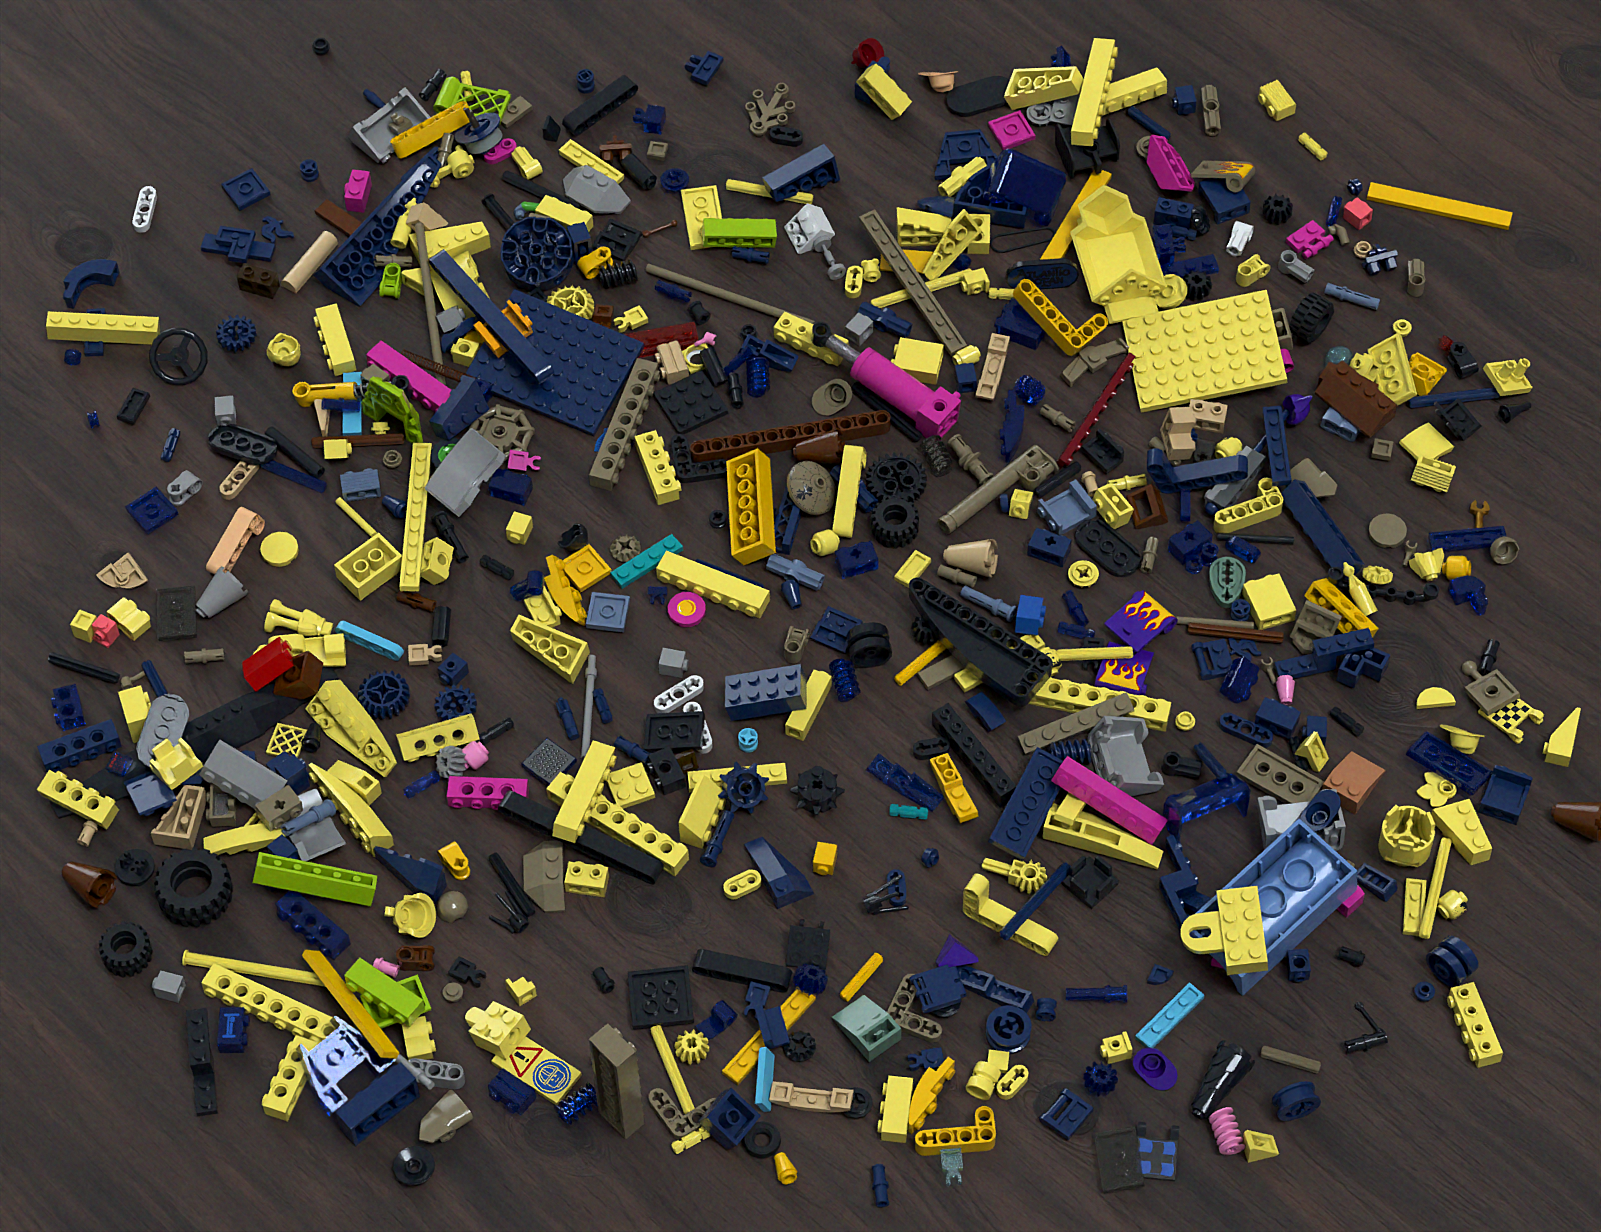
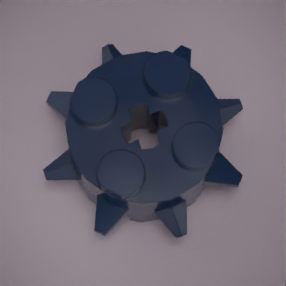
M734 762V769L726 775L720 774L719 777L723 781V791L718 797L726 798L731 803V812H735L739 807L747 808L750 813H753L754 806L760 800H768L764 792L765 783L769 781V777H761L757 773V763H753L749 768L741 767L738 762ZM742 784L747 785V787L744 788L745 791L740 790Z

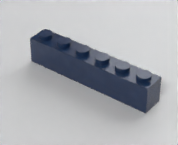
M1294 479L1281 493L1284 500L1283 504L1292 511L1293 518L1302 525L1303 532L1312 539L1313 546L1322 553L1323 560L1331 567H1339L1342 570L1344 569L1343 563L1347 562L1348 565L1354 567L1355 576L1365 564L1306 482ZM1343 574V579L1349 580V577Z

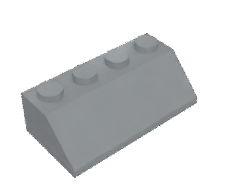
M222 740L218 741L199 774L207 782L215 784L222 791L230 793L240 802L248 804L255 810V805L284 788L288 781Z

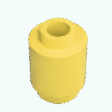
M969 345L955 352L952 360L954 365L962 363L974 364L979 361L981 354L976 346Z

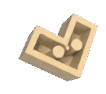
M1191 407L1169 408L1160 431L1168 460L1190 459L1195 451V442L1191 438V430L1196 424V416L1192 413Z

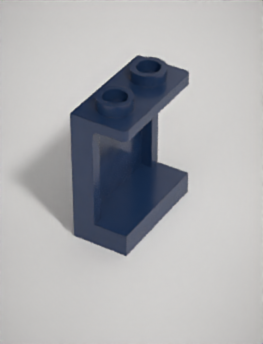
M1210 178L1199 182L1198 194L1200 196L1204 195L1215 213L1214 221L1217 225L1250 212L1251 202L1244 190L1242 189L1239 192L1230 191L1226 185V178Z
M1495 765L1478 813L1517 825L1533 778L1526 773L1516 772L1505 766Z

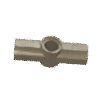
M1206 85L1201 88L1202 117L1204 119L1205 133L1209 134V136H1216L1218 133H1221L1217 89L1213 85Z

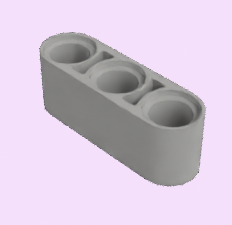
M417 1058L408 1060L416 1068H420L426 1073V1076L435 1083L434 1087L460 1089L465 1084L463 1068L458 1064ZM434 1072H439L436 1076L431 1075ZM453 1075H459L456 1079L451 1078Z

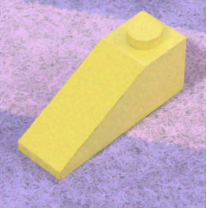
M1577 707L1551 735L1549 743L1545 742L1542 753L1546 754L1545 762L1568 767L1581 708Z

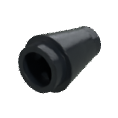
M317 723L309 725L301 741L302 748L310 753L316 752L321 746V726Z

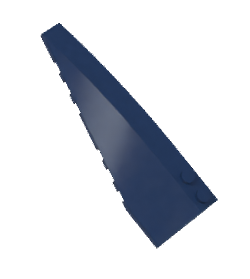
M428 152L313 276L326 288L360 307L380 285L383 278L385 266L375 267L374 260L376 259H374V256L397 254L399 248L394 247L390 242L399 217L408 210L405 208V204L413 198H416L417 204L422 203L442 163Z

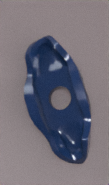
M476 316L470 317L452 329L450 334H443L440 341L441 351L445 354L460 337L472 330L474 324L480 320Z

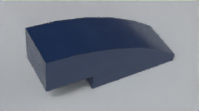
M750 334L747 335L738 352V355L755 363L788 372L792 371L799 357L768 339L763 342Z

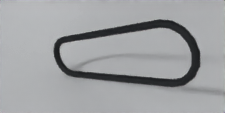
M1046 226L1000 233L991 238L990 246L994 251L1004 253L1051 241L1056 231L1052 227ZM1049 229L1053 232L1051 238L1005 250H998L992 244L993 240L999 236Z

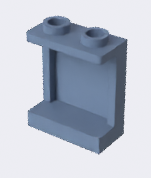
M1075 479L1070 482L1069 489L1046 502L1042 498L1038 500L1037 512L1041 518L1047 521L1051 531H1055L1057 535H1062L1077 527L1083 521L1096 517L1097 505Z

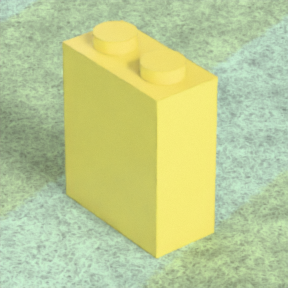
M900 337L899 344H895L894 348L895 359H892L891 362L918 381L936 385L943 359L944 345Z
M1280 574L1267 575L1262 579L1250 580L1243 584L1242 595L1244 600L1250 604V613L1258 630H1264L1295 620L1296 608Z

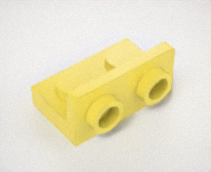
M545 586L541 587V593L524 599V604L533 621L551 628L561 624V610L558 605H554V599L550 591L547 592Z

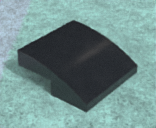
M610 218L603 232H599L592 247L595 249L608 247L611 251V256L624 261L638 243L642 232Z

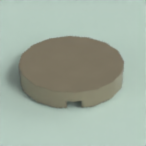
M1380 514L1370 522L1369 537L1375 545L1381 548H1396L1406 538L1407 528L1405 522L1394 514Z

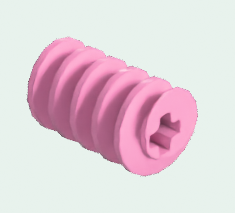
M1231 1107L1217 1110L1209 1117L1219 1151L1224 1155L1237 1154L1245 1148V1145L1240 1144L1243 1142V1138L1237 1137L1241 1132L1236 1129L1238 1123L1233 1122L1236 1119L1235 1115H1230L1233 1112Z

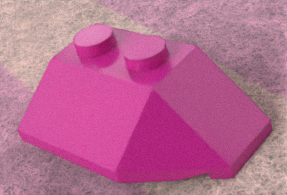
M1151 135L1147 164L1158 186L1164 190L1191 192L1195 182L1181 156L1173 146L1167 143L1168 140L1165 137Z

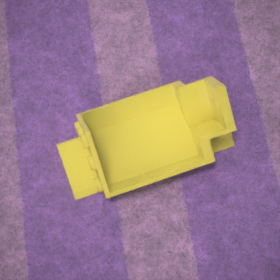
M1103 185L1078 204L1081 217L1077 219L1078 226L1070 233L1091 300L1104 306L1109 324H1113L1145 314L1159 312L1154 297L1167 288L1145 218L1133 213L1126 194Z

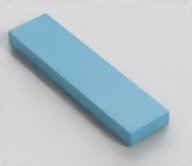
M362 372L343 373V383L356 382L357 385H360L362 383L360 376ZM362 396L357 400L343 401V436L362 435Z
M1189 982L1135 1035V1039L1146 1048H1154L1204 999L1205 995Z

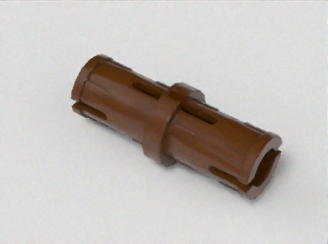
M399 590L397 594V601L410 604L413 608L419 607L430 612L435 610L436 600L422 597L419 593L413 594L407 591Z

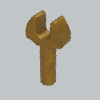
M1474 500L1470 506V513L1476 516L1475 532L1482 533L1483 516L1489 514L1490 508L1488 503L1484 501L1483 508L1479 509L1476 506L1477 501Z

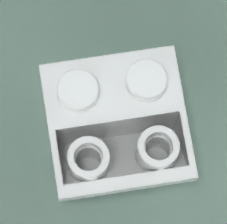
M808 203L784 226L798 254L813 250V242L818 237L828 236L831 239L835 235L822 208Z

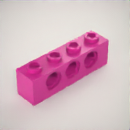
M449 776L447 790L448 806L454 808L472 807L474 809L492 808L498 810V806L507 791H513L528 798V779Z

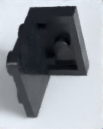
M1459 398L1445 409L1437 401L1434 403L1437 407L1434 411L1457 438L1461 436L1465 441L1482 427Z

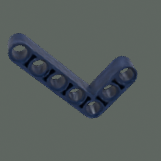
M1154 448L1147 451V471L1162 493L1169 494L1246 479L1248 477V458L1244 455H1234L1173 467L1165 453L1161 449Z

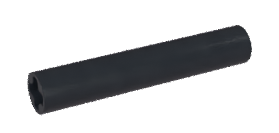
M271 426L265 431L264 435L273 438L278 448L318 479L324 474V467L276 428Z

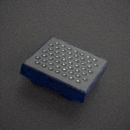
M546 738L521 763V766L549 786L560 772L566 774L577 762V759L549 738Z

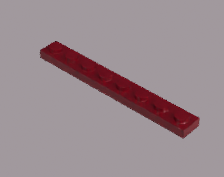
M1129 352L1122 360L1056 461L1059 470L1064 465L1068 466L1074 457L1071 455L1073 452L1077 453L1082 446V443H1080L1081 439L1085 440L1091 432L1089 427L1091 425L1094 426L1100 418L1098 413H1103L1108 406L1106 401L1108 398L1111 400L1117 392L1115 387L1123 383L1126 378L1123 375L1125 372L1129 373L1134 366L1132 361L1136 356Z

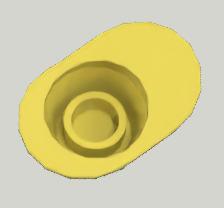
M1440 725L1443 729L1450 731L1451 745L1460 753L1473 754L1480 737H1485L1484 735L1472 734L1456 727Z

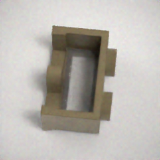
M210 784V792H207V804H210V809H206L207 821H210L212 827H236V797L222 791L215 784Z

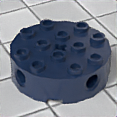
M526 217L514 223L504 234L501 245V261L509 279L519 287L531 291L537 287L540 290H548L559 285L570 274L574 263L572 241L566 229L556 220L547 217Z

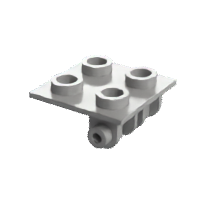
M1080 94L1054 100L1049 121L1072 126Z

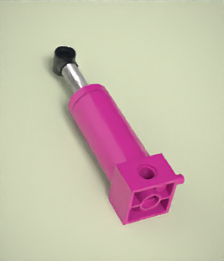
M817 322L813 325L811 341L815 346L828 347L853 364L850 372L852 378L916 421L915 428L934 444H937L958 421L961 400L959 399L961 395L959 392L956 391L951 394L941 386L934 392L869 347L860 354L848 344L838 339L830 331V326L827 323Z

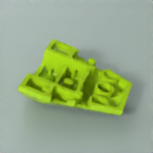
M372 376L367 386L368 391L364 394L365 398L361 402L363 414L378 422L386 413H389L404 423L407 441L412 444L423 443L419 414L408 401L404 391L389 382H384L382 378Z

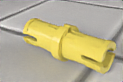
M1145 474L1131 477L1126 475L1120 479L1108 480L1107 484L1112 482L1117 490L1126 489L1127 491L1131 490L1130 488L1146 486L1147 480L1144 478Z

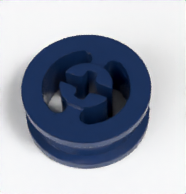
M1006 1005L996 1008L990 1013L986 1024V1039L989 1045L997 1051H1006L1009 1054L1023 1050L1030 1040L1031 1020L1025 1011L1016 1006ZM998 1024L1000 1025L999 1035L996 1033L994 1029L995 1026ZM1018 1024L1021 1026L1023 1032L1020 1035H1017Z
M1303 1081L1291 1084L1278 1091L1272 1097L1273 1105L1278 1107V1118L1282 1121H1291L1307 1116L1315 1111L1321 1104L1320 1097L1314 1093L1315 1085L1312 1082Z

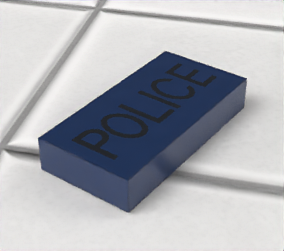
M1197 891L1182 898L1185 908L1195 913L1212 899Z

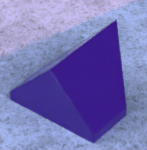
M950 934L936 959L937 967L947 964L948 967L979 962L975 953Z

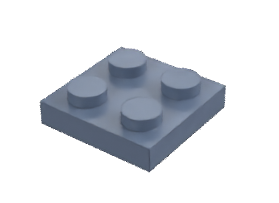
M592 592L586 628L624 632L630 596Z

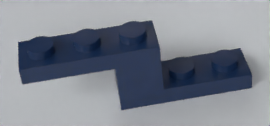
M1369 628L1312 640V654L1274 662V667L1278 677L1290 675L1293 679L1335 670L1336 656L1374 648V641Z
M1174 835L1166 837L1165 848L1177 872L1160 877L1159 889L1181 933L1183 922L1190 916L1189 914L1186 915L1184 911L1185 906L1182 898L1195 892L1199 882L1196 874H1192L1190 870L1189 859L1187 857L1184 858L1180 841H1176Z

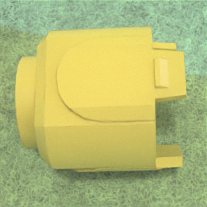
M1395 805L1386 814L1380 833L1378 846L1384 860L1391 861L1398 866L1419 867L1425 863L1430 856L1435 836V822L1431 813L1414 806L1399 807Z

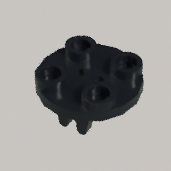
M142 849L124 851L115 864V872L119 880L125 884L138 887L144 885L155 870L153 857Z

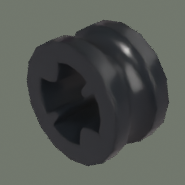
M714 510L710 513V525L713 528L721 529L726 525L725 512ZM716 517H718V519L721 518V521H718V520L715 521V518H716Z

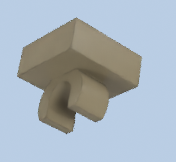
M396 112L390 116L393 122L388 126L397 135L413 126L411 120L402 115L398 116Z

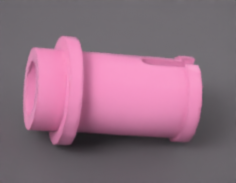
M382 957L380 959L376 958L373 967L393 978H396L400 968L399 965L384 961Z

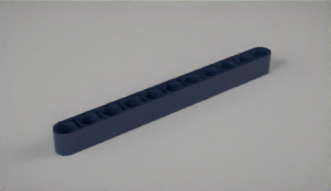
M444 249L428 259L434 271L483 324H487L486 328L538 384L555 374L545 358Z

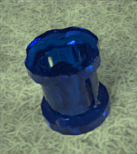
M1209 542L1203 545L1200 560L1206 567H1210L1218 559L1219 548L1216 544Z

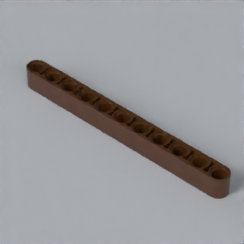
M885 410L698 440L690 446L691 460L693 463L717 459L731 460L757 448L764 454L793 450V447H796V443L835 428L842 430L843 436H840L842 441L883 435L890 431V414Z

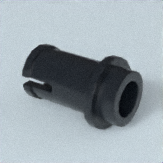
M1345 946L1341 947L1342 951H1339L1338 958L1353 962L1355 966H1362L1366 954L1362 953L1361 950L1358 952Z
M598 967L592 972L600 985L601 991L609 993L615 988L614 980L609 978L603 967Z

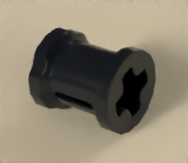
M694 301L687 309L689 314H693L696 318L698 325L706 323L711 317L710 312L702 307L700 301Z

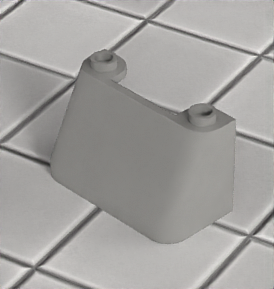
M406 87L398 92V96L394 99L392 98L389 103L368 119L354 125L347 135L351 142L377 163L382 162L384 164L391 158L390 155L395 152L390 141L397 134L392 132L388 126L393 122L390 117L396 112L398 116L402 115L408 118L413 124L412 127L431 118Z
M1103 716L1090 731L1087 740L1088 744H1090L1091 757L1096 774L1130 796L1157 792L1164 785L1163 778L1159 772L1150 773L1141 744L1148 735V728L1144 718Z
M1264 796L1257 798L1264 850L1295 821L1300 819L1301 813L1311 801L1277 805L1274 797ZM1341 806L1334 817L1333 824L1324 828L1323 832H1315L1335 851L1340 850L1344 845L1346 826Z

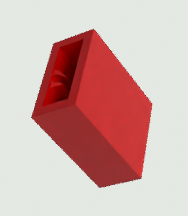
M280 636L242 662L244 678L255 692L294 666L292 659L294 656L291 652L292 647L287 640L283 641Z

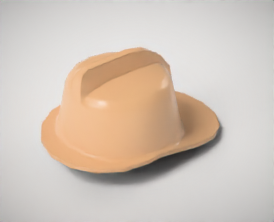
M958 71L948 73L922 72L918 73V75H927L934 90L945 92L953 89L954 73Z

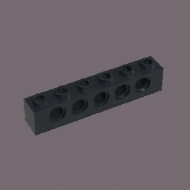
M947 703L932 712V725L943 738L949 741L952 750L1000 808L1008 804L1016 785L950 704Z

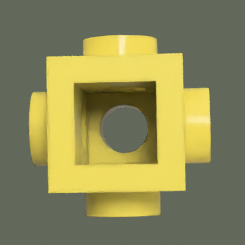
M1356 353L1350 362V367L1364 378L1373 382L1382 365L1373 360L1374 357L1367 353H1364V355Z

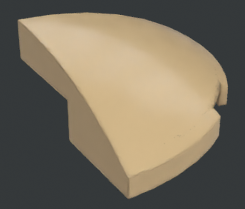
M130 553L125 554L114 564L110 563L96 574L101 581L114 588L132 589L149 581Z

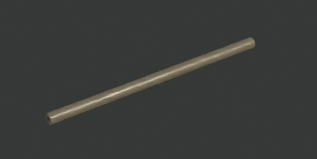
M419 222L415 224L433 361L443 364L424 224ZM435 373L436 379L446 386L445 376Z
M648 264L646 267L647 273L777 318H780L784 313L782 309L658 266ZM787 312L809 323L815 324V321Z

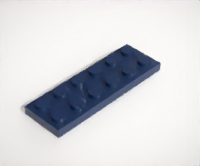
M1039 747L1036 748L988 840L989 843L1022 861L1024 860L1061 788L1051 780L1063 763V760Z

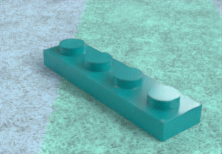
M671 534L610 572L611 578L623 589L655 569L666 551L677 555L683 551V546Z

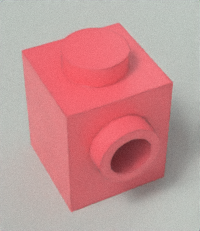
M1357 197L1344 206L1343 219L1357 230H1360L1371 221L1373 209Z

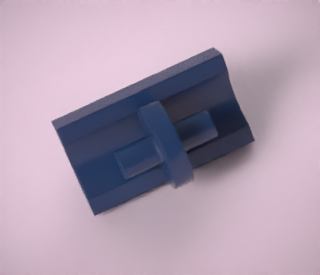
M1377 243L1373 245V250L1368 251V255L1371 257L1365 258V262H1362L1363 268H1367L1370 275H1375L1381 272L1379 264L1384 263L1386 271L1396 269L1397 263L1395 258L1398 256L1397 250L1387 252L1386 247L1380 248Z

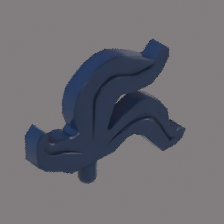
M270 216L263 218V222L268 224L262 227V236L270 240L272 244L276 241V237L272 233L275 229L276 235L279 238H294L292 231L281 230L280 224L283 223V220L277 221Z
M1229 638L1228 643L1232 650L1230 655L1236 654L1242 657L1243 669L1249 671L1248 666L1251 663V654L1256 657L1261 656V652L1257 650L1255 642L1242 639L1237 643L1234 638Z

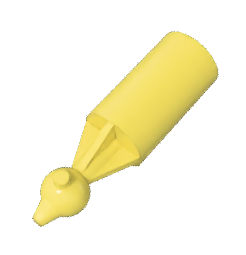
M416 198L405 204V208L408 210L398 219L390 242L394 247L406 248L409 240L408 234H411L412 228L406 224L411 206L417 205Z
M1344 562L1343 574L1349 577V592L1356 607L1365 616L1378 611L1365 583H1362L1354 576V567Z

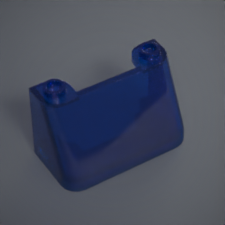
M1004 149L991 164L983 198L991 203H1000L1005 198L1035 211L1034 219L1036 222L1048 226L1052 221L1066 185L1067 175L1016 150Z

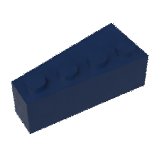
M825 144L762 177L765 189L776 202L796 196L799 191H810L811 187L820 185V187L825 186L827 182L832 180L834 182L840 181L835 156Z

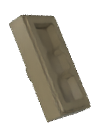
M519 96L508 104L500 124L507 129L533 109L532 105Z

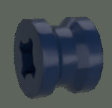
M307 159L300 164L301 176L304 181L313 182L318 179V165L314 160Z
M1243 599L1234 601L1231 606V619L1233 621H1247L1250 615V604Z
M1051 998L1038 999L1036 1018L1041 1021L1055 1020L1056 1012L1054 1009L1057 1007L1056 1000Z

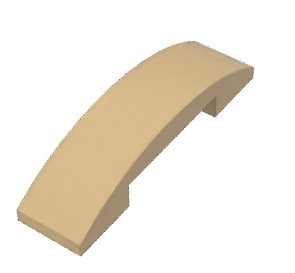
M992 333L988 354L975 397L994 401L1006 360L1010 336Z
M773 1081L769 1101L784 1107L804 1111L844 1112L851 1109L854 1091L833 1088V1091L797 1088L793 1086V1083Z

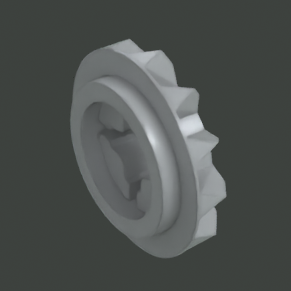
M1045 102L1029 106L1026 113L1028 120L1032 124L1036 123L1039 126L1041 124L1047 125L1050 122L1052 106ZM1044 112V116L1041 115L1040 117H1037L1038 114Z

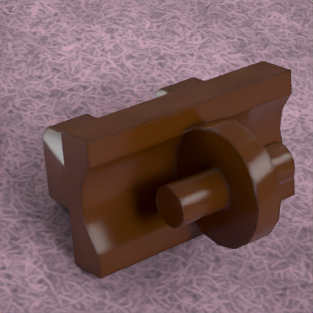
M613 135L612 141H606L607 145H599L600 157L607 164H612L613 157L620 156L621 163L627 155L632 154L631 143L617 140V135Z

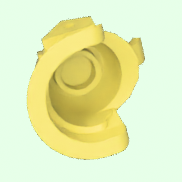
M417 893L414 895H404V900L397 902L395 908L386 907L384 916L393 917V923L399 928L400 934L422 938L432 931L436 921V910L429 896Z

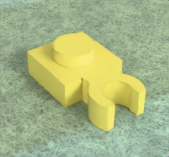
M640 305L624 312V317L614 319L615 326L622 324L618 327L619 333L624 332L629 326L633 330L648 323V317Z

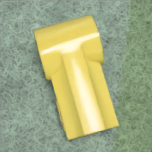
M519 146L511 153L523 178L529 180L543 173L539 161L533 159L525 147Z

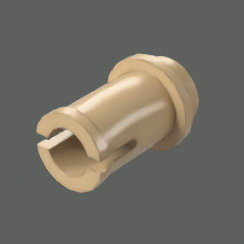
M1088 471L1082 474L1081 481L1085 483L1088 495L1093 497L1098 489L1095 481L1096 475Z
M87 820L83 824L84 828L77 839V843L82 846L88 847L94 833L98 831V824L91 820Z

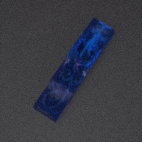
M878 753L866 769L901 795L924 808H928L932 812L945 797L913 772L911 775L898 763L892 764L880 753Z

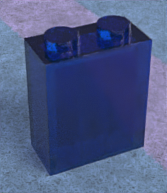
M1011 298L1009 303L1004 305L1001 317H997L994 324L996 334L1010 336V341L1033 350H1037L1046 333L1014 298Z

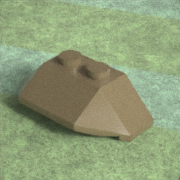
M558 840L543 841L523 856L524 893L545 913L565 912L564 843Z

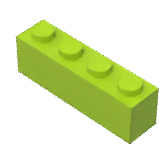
M704 218L702 225L703 247L775 248L777 239L775 219Z
M361 958L344 975L348 989L352 992L357 991L367 1002H373L378 1005L382 1012L393 1015L394 1019L400 1024L405 1023L410 1027L425 1010L423 999Z

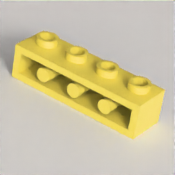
M1154 68L1111 83L1109 92H1106L1107 101L1106 104H1103V115L1166 94L1167 79L1158 68Z
M337 303L315 309L316 316L313 318L316 328L320 327V331H318L320 341L325 343V345H322L325 356L329 355V359H327L329 370L333 369L335 376L356 371L355 360Z
M784 311L774 326V338L779 342L793 346L797 350L807 352L813 357H818L828 364L839 366L843 360L841 356L828 347H817L812 343L811 336L814 324ZM835 334L838 339L849 345V340Z
M656 430L635 436V446L657 504L661 505L678 500L679 491H682L679 480L676 481L674 478L676 473L673 465H669L670 457L668 452L663 450L664 441L662 436L658 437Z
M1474 982L1451 988L1449 996H1447V1002L1449 1007L1453 1008L1455 1012L1454 1019L1457 1026L1461 1027L1463 1042L1468 1044L1471 1061H1475L1477 1068L1500 1062L1503 1051Z

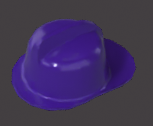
M1144 1048L1134 1056V1069L1150 1086L1158 1090H1168L1174 1086L1178 1077L1177 1069L1162 1051L1156 1048Z

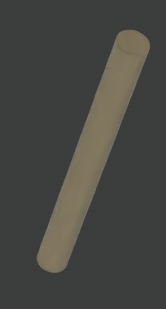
M1177 616V624L1189 625L1192 622L1254 629V622Z

